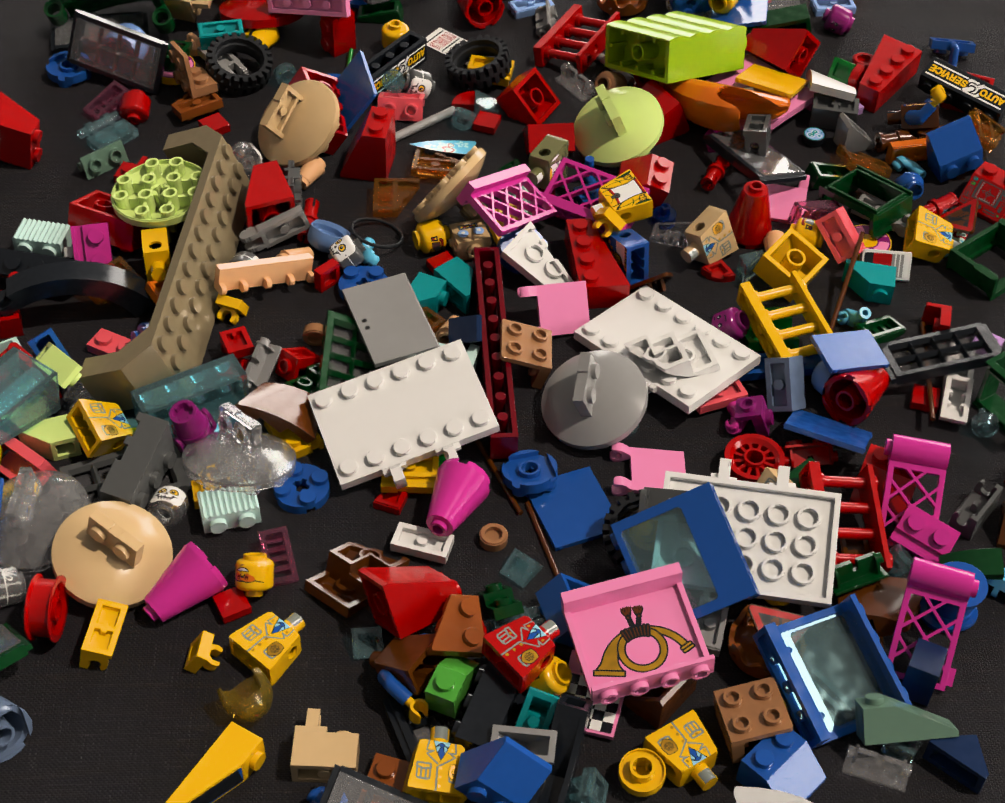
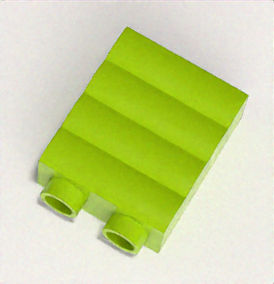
M672 11L665 15L653 14L646 18L635 17L627 21H612L606 25L605 67L666 84L744 69L747 27L681 11Z

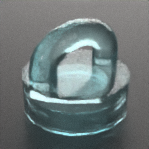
M286 62L278 65L273 73L279 84L282 82L289 84L297 70L293 64Z
M391 69L383 75L382 84L390 93H401L405 86V78L399 70Z
M455 107L451 123L455 128L465 131L471 128L476 115L474 112L462 107ZM459 118L461 120H464L467 122V124H459L457 122V119Z
M980 408L979 413L971 419L973 434L980 438L994 436L999 430L997 416L986 412L984 408Z
M896 544L889 549V552L901 568L895 569L892 566L889 573L899 577L909 572L913 558L902 545Z

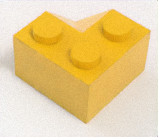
M791 227L763 254L752 271L773 289L787 286L791 271L794 270L797 271L800 278L808 285L829 259ZM791 295L784 297L790 303L794 300Z

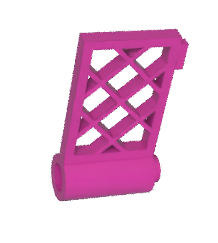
M893 434L891 439L886 438L884 455H888V466L881 504L884 527L893 521L897 525L899 521L897 518L902 516L905 511L903 510L895 516L888 506L889 499L898 494L906 506H908L910 501L902 490L913 483L916 484L924 495L913 505L917 506L927 499L933 507L932 516L939 520L946 470L951 454V444ZM894 468L905 470L912 480L899 488L893 480ZM913 472L921 474L916 477ZM926 474L938 476L937 488L930 493L919 482V479ZM891 485L895 489V492L890 494ZM936 493L935 502L931 498V495ZM888 513L891 519L886 522V516ZM887 539L888 547L903 549Z
M914 557L912 560L888 658L893 663L894 657L906 651L911 659L912 654L909 649L916 646L917 641L906 646L901 637L902 628L914 622L922 636L921 639L927 641L944 630L950 643L942 667L940 681L936 683L934 689L945 691L946 686L952 687L957 669L951 668L964 614L969 598L976 597L980 583L979 580L975 579V573ZM911 593L923 596L930 607L915 617L908 606ZM930 599L937 600V601H941V602L938 603L937 605L933 606V604L931 603ZM946 603L959 606L956 619L945 625L936 609ZM906 612H908L911 619L904 622ZM933 612L941 627L925 635L917 619ZM954 625L953 632L951 635L947 628ZM900 641L903 648L896 652L898 642ZM895 671L899 679L904 678L906 672Z

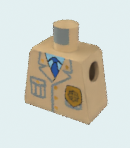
M709 205L685 230L684 234L688 246L681 251V256L688 263L696 260L709 265L738 250L727 211Z

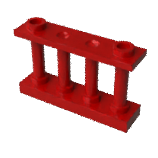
M574 4L533 46L535 66L544 67L550 59L556 58L576 62L577 74L582 75L605 49L606 25L612 21L620 20V12L616 11L607 21L584 17L582 5ZM582 25L600 29L598 31L581 29L580 27H582ZM572 36H576L590 40L588 42H582L572 40L570 38ZM566 47L580 51L576 54L561 51L560 48Z
M808 461L798 474L802 489L824 491V487L857 488L859 490L861 502H841L840 513L863 514L865 528L839 527L838 539L868 540L870 552L874 551L875 553L880 552L882 554L884 562L880 566L888 573L893 566V556L888 548L877 491L878 478L874 475L873 465L867 464L857 477L824 476L821 473L820 462ZM836 551L835 565L850 560L852 566H856L855 558L864 554H844Z

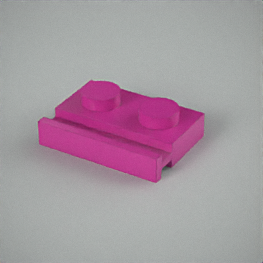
M107 222L70 226L74 260L114 266Z
M910 503L888 540L918 558L939 563V555L950 553L961 533Z

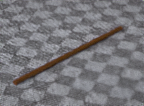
M863 231L859 234L829 325L832 332L865 235Z
M923 321L920 322L921 335L926 334L925 322ZM928 346L922 347L923 352L928 351ZM929 360L924 361V366H930ZM929 378L926 379L930 420L935 421L932 381Z
M480 439L475 440L474 442L517 514L522 515V509L510 489L504 484L501 474L492 459H490Z
M527 501L525 506L555 577L559 574V571L531 503Z

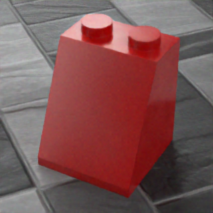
M753 28L751 33L746 36L747 46L745 51L783 73L801 78L821 42L806 29Z
M651 79L641 87V89L651 93L657 99L663 111V132L656 145L685 134L690 130L678 100L655 80Z
M0 91V160L31 170L34 163L39 162L42 156V148H40V141L42 139L40 120Z
M371 106L350 144L340 177L387 183L396 154L395 109Z
M277 160L253 165L245 200L247 228L250 226L256 227V225L295 207L294 195Z
M429 566L367 567L358 570L375 622L400 640L438 621L442 617V608L449 595H462V590L456 580L448 578L442 572H438Z

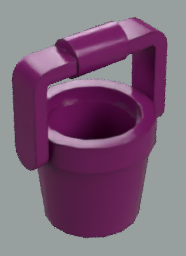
M190 400L178 401L170 409L169 416L176 436L173 441L181 453L190 457L215 431L217 424L206 408L203 407L199 410Z

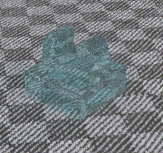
M595 767L583 768L582 776L575 777L572 780V784L579 792L569 794V799L573 803H605L609 787L608 782Z

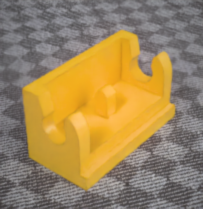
M98 598L81 647L79 667L88 669L91 661H97L100 663V670L107 668L109 659H112L128 605Z

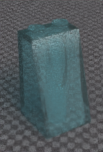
M12 347L0 357V445L60 410L57 372L16 347Z

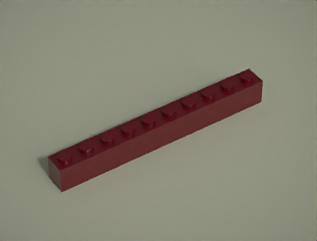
M474 247L473 272L477 315H482L480 353L483 387L500 427L499 432L488 436L490 459H508L511 454L518 452V427L511 363L500 360V323L502 319H506L499 247Z

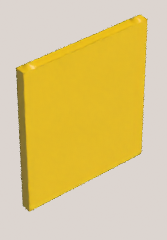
M757 64L751 65L735 78V82L789 99L801 91L809 81Z

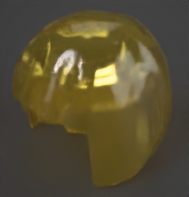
M259 667L252 669L254 676L244 680L232 690L222 691L221 688L217 690L223 708L230 716L241 722L251 723L259 720L268 713L272 706V686L267 676Z

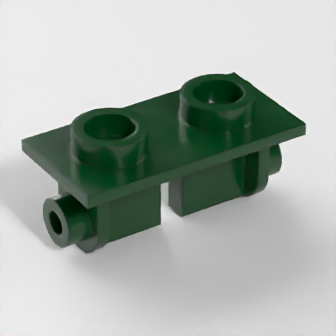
M871 551L856 557V567L852 566L850 560L835 565L833 594L835 596L846 594L854 589L889 577V574L880 566L884 562L882 554Z

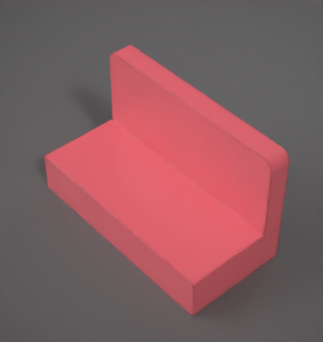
M842 206L815 221L838 264L852 257L859 237L846 210ZM863 242L861 244L859 253H861L863 249H866Z
M7 432L0 442L10 451L1 460L0 472L28 493L36 496L57 470L45 458Z

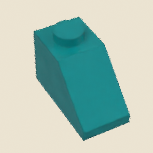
M456 256L434 269V276L447 280L449 301L466 315L470 313L474 272L468 263H465Z
M846 259L842 275L843 282L849 268L850 259ZM856 260L848 286L864 301L890 305L895 289L896 267Z
M419 272L411 283L426 317L437 315L440 308L446 306L449 300L447 280Z

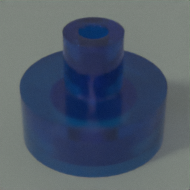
M663 203L653 210L652 222L659 228H671L676 223L677 212L670 204Z

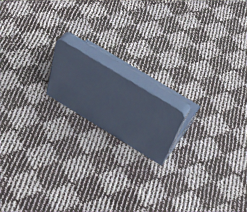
M803 356L765 358L768 409H772L773 412H785L806 408Z

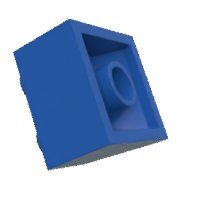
M969 115L926 133L927 164L940 183L976 169L983 164V148Z
M561 572L535 594L540 604L539 610L541 614L545 617L546 621L549 619L554 621L560 630V635L553 640L556 643L574 648L561 609L560 593L589 586L590 584Z
M793 730L762 739L741 760L736 780L744 787H759L783 791L807 800L826 781L827 777L808 742Z
M504 736L461 753L454 788L466 795L469 800L477 803H529L552 772V765L510 737Z

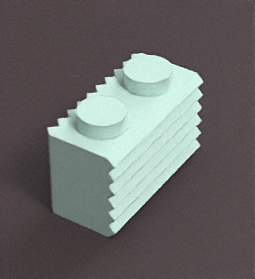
M24 217L12 237L16 251L65 258L64 247L72 246L71 230L68 223L65 225L64 223H51L44 220L41 222L40 220L36 221L35 219L31 220Z
M252 481L249 483L244 482L243 484L239 483L238 485L233 484L232 486L221 487L220 489L215 488L214 490L197 492L204 534L211 532L220 534L227 529L236 527L249 528L255 525V523L261 522L260 507L254 482Z

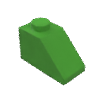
M447 656L437 665L425 689V699L428 703V708L455 719L476 677L480 663L465 657Z

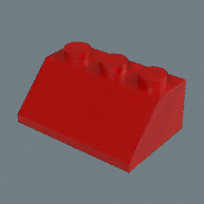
M95 190L69 203L68 224L70 226L107 222L111 245L118 247L123 252H133L142 246L141 230L153 229L134 226L121 220L114 212L111 194Z

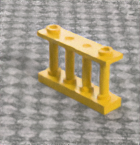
M796 270L791 271L787 286L762 292L754 290L750 281L740 283L736 301L741 310L747 314L750 326L768 358L799 355L806 357L818 354L813 344L790 349L786 347L783 340L809 333L814 335L833 333L810 295L806 282L800 278ZM791 295L796 305L769 311L764 308L761 302ZM802 314L807 324L779 330L772 321Z

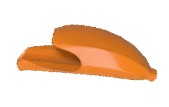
M689 79L669 84L659 82L660 86L664 87L668 93L680 102L686 119L702 127L722 132L740 130L739 119L746 120L748 114H771V120L776 119L786 113L791 104L789 98L699 79Z

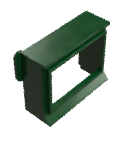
M858 164L856 169L823 188L819 185L818 207L823 209L831 203L838 201L870 218L869 235L873 239H878L892 230L891 224L912 212L913 191ZM859 188L887 203L875 209L849 194Z
M1004 218L999 219L995 224L950 249L946 269L951 268L986 292L990 301L1005 293V277L999 280L997 274L973 260L996 246L1005 251Z
M1004 348L1000 354L985 361L988 367L976 400L972 404L1005 433V401L996 394L1000 382L1005 386Z

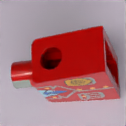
M522 616L484 635L481 653L521 694L552 662L555 652V644L552 640L560 635V630L556 623L550 619L538 627L528 616Z

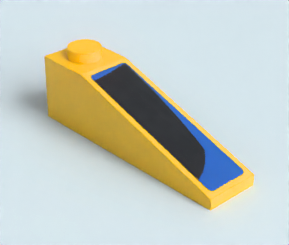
M231 721L165 803H214L246 781L253 771L261 768L266 758L263 738Z

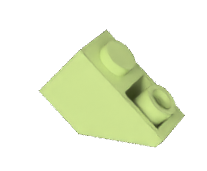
M48 342L32 361L37 368L64 389L68 385L70 387L75 385L82 376L80 371L83 367L51 342Z
M68 414L16 426L19 441L44 458L55 462L82 455L79 441L66 418Z

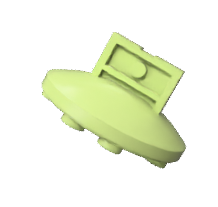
M604 84L595 87L598 95L584 105L574 123L575 145L584 158L586 156L594 157V164L603 167H620L621 162L648 155L661 137L664 127V115L657 99L651 93L637 87L623 86L606 90Z
M181 157L161 160L157 158L147 159L144 164L136 166L117 178V182L111 192V203L114 212L121 220L134 226L144 228L166 227L168 241L172 243L173 234L177 232V224L186 219L202 168L194 163L183 160Z

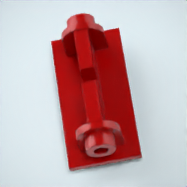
M813 439L812 443L805 444L802 443V440H792L786 442V445L782 448L786 455L784 466H788L790 469H795L806 461L808 457H812L815 461L820 462V466L833 465L834 462H838V453L833 451L835 445L818 439Z

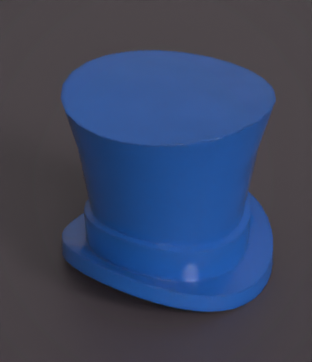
M959 561L947 562L944 565L975 573V579L980 581L976 597H970L967 603L960 630L964 631L972 627L977 620L978 610L976 606L986 598L988 582L984 574L971 564ZM924 597L920 601L921 608L919 613L930 608ZM930 599V601H931V603L933 604V606H935V605H937L938 603L941 602V601H937V600ZM946 603L936 609L945 625L956 619L959 606ZM933 612L921 617L922 621L929 628L937 630L941 627ZM954 625L947 628L949 633L953 632Z

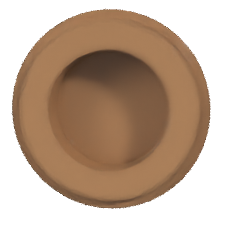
M320 323L307 324L303 330V340L312 346H322L324 325Z
M486 524L479 532V543L487 551H501L508 543V532L500 524Z

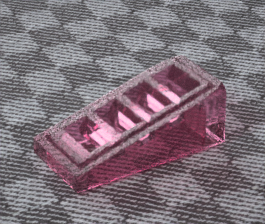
M114 80L82 110L96 121L101 122L120 110L121 97L130 90ZM98 109L100 112L97 114L94 110Z
M834 199L795 202L787 221L790 224H796L801 217L818 220L841 206Z
M287 526L259 531L258 539L261 552L266 553L267 558L271 559L274 563L288 560V564L274 567V573L290 570L291 575L274 578L273 587L299 581ZM283 541L284 545L267 548L268 544ZM281 551L286 552V554L275 556L271 558L269 557V554L277 553Z

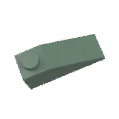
M868 693L864 698H855L856 734L865 746L959 737V730L949 719L880 693Z

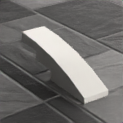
M950 343L949 347L955 346L956 344ZM976 350L968 352L970 357L975 356ZM962 353L947 356L946 360L949 362L963 359L964 357ZM974 369L944 375L939 420L962 425L967 424L974 383Z

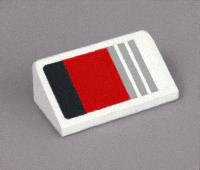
M863 249L860 253L859 261L896 267V281L909 282L912 252Z

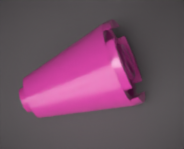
M460 458L445 460L438 468L426 519L427 527L434 535H451L488 497L490 493V479L482 468L471 461L465 464L458 462Z
M191 541L183 546L143 599L146 606L142 609L154 622L157 619L165 622L221 592L228 585L215 565L212 566L207 560L208 557Z

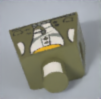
M547 134L530 153L529 169L531 171L527 177L536 187L546 190L563 157L568 158L569 140ZM566 166L562 173L564 179L567 178L568 166Z

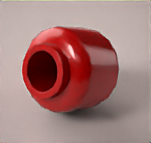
M132 89L122 95L119 113L129 124L137 125L145 122L149 118L151 100L145 92Z

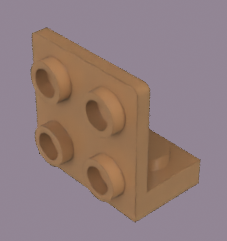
M175 41L169 42L171 50H168L170 61L175 66L173 76L175 82L181 85L183 91L187 92L193 99L217 92L218 86L215 80L202 67H190L187 54Z
M502 319L500 323V360L529 367L528 375L531 376V387L542 389L552 370V331Z
M774 677L713 691L715 715L733 764L741 762L745 757V748L749 747V742L793 731L792 721Z

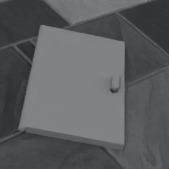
M405 273L342 290L375 368L405 360L440 347Z

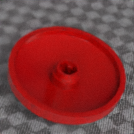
M226 0L219 6L221 21L242 19L243 28L246 29L279 27L293 23L304 16L299 14L269 13L267 0Z

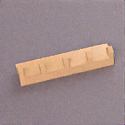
M310 253L216 264L214 288L220 295H226L228 290L240 289L241 292H248L250 287L263 286L265 289H271L273 284L286 283L288 286H293L295 281L307 280L308 283H314V273L312 272L314 258Z

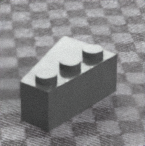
M138 412L135 420L139 424L133 436H126L123 443L127 445V448L121 460H114L99 492L101 501H121L144 509L154 489H158L167 470L174 466L177 455L174 451L169 421Z

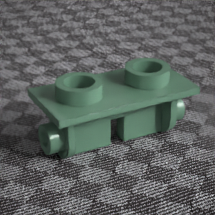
M120 139L79 158L80 162L77 163V167L80 172L84 171L87 180H90L120 166L123 161L128 162L129 159Z

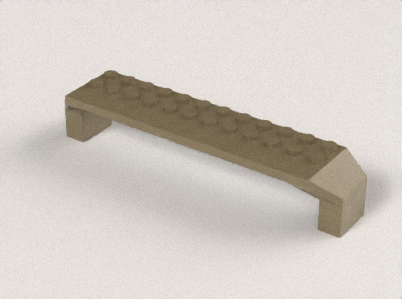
M207 125L168 135L163 148L168 159L181 157L185 161L200 166L202 172L148 328L118 352L85 358L83 368L80 371L82 376L79 380L95 401L116 403L122 411L192 398L219 306L215 303L218 292L214 288L216 264L228 263L235 256L240 241L239 233L244 228L246 221L245 200L250 180L244 172L243 165L238 162L233 154L230 144H227L220 133Z

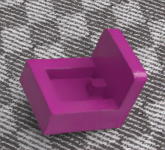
M763 395L743 397L736 400V421L752 420L757 434L769 437L770 425L774 424V415L772 409L767 408Z

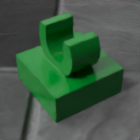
M835 57L827 76L848 85L849 76L856 64Z

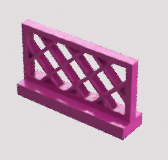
M563 157L544 192L541 191V193L557 210V213L554 215L555 217L565 221L566 219L591 218L594 223L596 220L592 216L589 207L598 204L599 198L591 200L588 192L600 188L617 176ZM566 166L575 169L577 172L576 175L565 179L562 173ZM591 175L597 177L598 182L589 186H585L582 179ZM580 180L583 188L569 192L567 184ZM564 185L566 194L558 197L551 194L554 188ZM643 186V188L649 195L650 189ZM585 193L588 202L579 205L574 203L572 198ZM634 222L626 224L622 230L631 229ZM603 224L597 229L600 234L605 231Z
M526 164L469 181L456 198L462 206L470 204L498 237L521 229L530 221L534 224L553 217L557 213L553 205L527 177L531 170ZM522 186H524L529 192L523 190ZM508 192L515 194L516 197L509 195ZM494 196L502 199V202L495 200ZM523 198L531 201V204L523 201ZM481 202L488 204V207L483 206ZM509 203L517 206V209L509 206ZM537 204L542 206L544 210L537 207ZM495 208L503 211V214L495 211ZM524 209L531 212L532 215L525 213ZM510 214L518 217V220L511 218ZM496 220L503 222L504 227H502Z

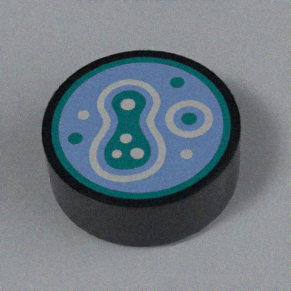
M808 127L803 131L802 141L809 147H820L825 142L826 133L821 128Z

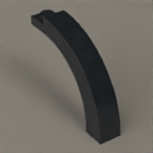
M89 261L54 262L23 270L6 278V289L0 291V317L9 316L36 301L65 295L92 296L111 301L125 308L137 318L155 308L156 304L146 292L145 286L147 281L143 278L112 265Z
M562 693L556 705L551 730L558 732L552 772L529 803L567 802L582 750L593 701Z

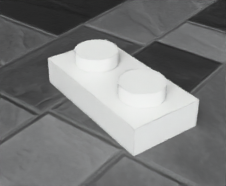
M399 521L390 543V551L446 564L454 544V535L437 536L428 528Z

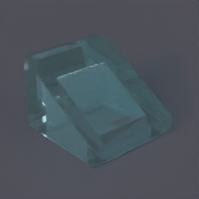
M475 90V116L478 115L480 110L498 114L496 99Z
M763 250L739 255L736 273L742 283L748 282L756 274L752 270L763 256Z
M514 548L500 573L524 588L537 575L543 565Z
M382 626L351 628L353 659L370 658L372 652L383 651Z
M920 741L883 744L880 752L909 768L923 743Z

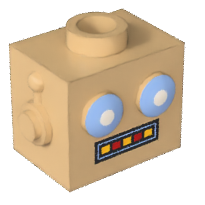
M482 218L449 224L450 238L448 239V244L454 256H458L462 261L474 259V247H490V233Z

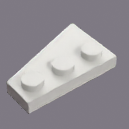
M531 221L500 255L501 258L535 285L574 282L560 261L554 259L548 251V244L545 240L540 239L534 231L535 226Z

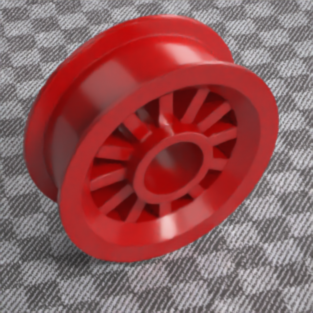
M760 434L739 435L729 441L724 452V458L732 459L730 477L741 481L757 482L765 467L778 469L779 465H785V454L778 443Z
M39 573L33 576L27 590L24 606V630L29 641H34L37 637H46L52 643H56L61 638L66 624L69 595L65 590V576L59 575L56 579H44L43 575Z

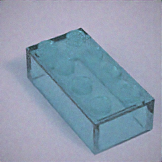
M232 353L132 390L130 394L135 418L138 412H142L169 421L172 438H174L169 412L176 402L190 400L199 410L203 407L206 408L217 424L227 416L242 415L234 408V405L249 394L247 374Z

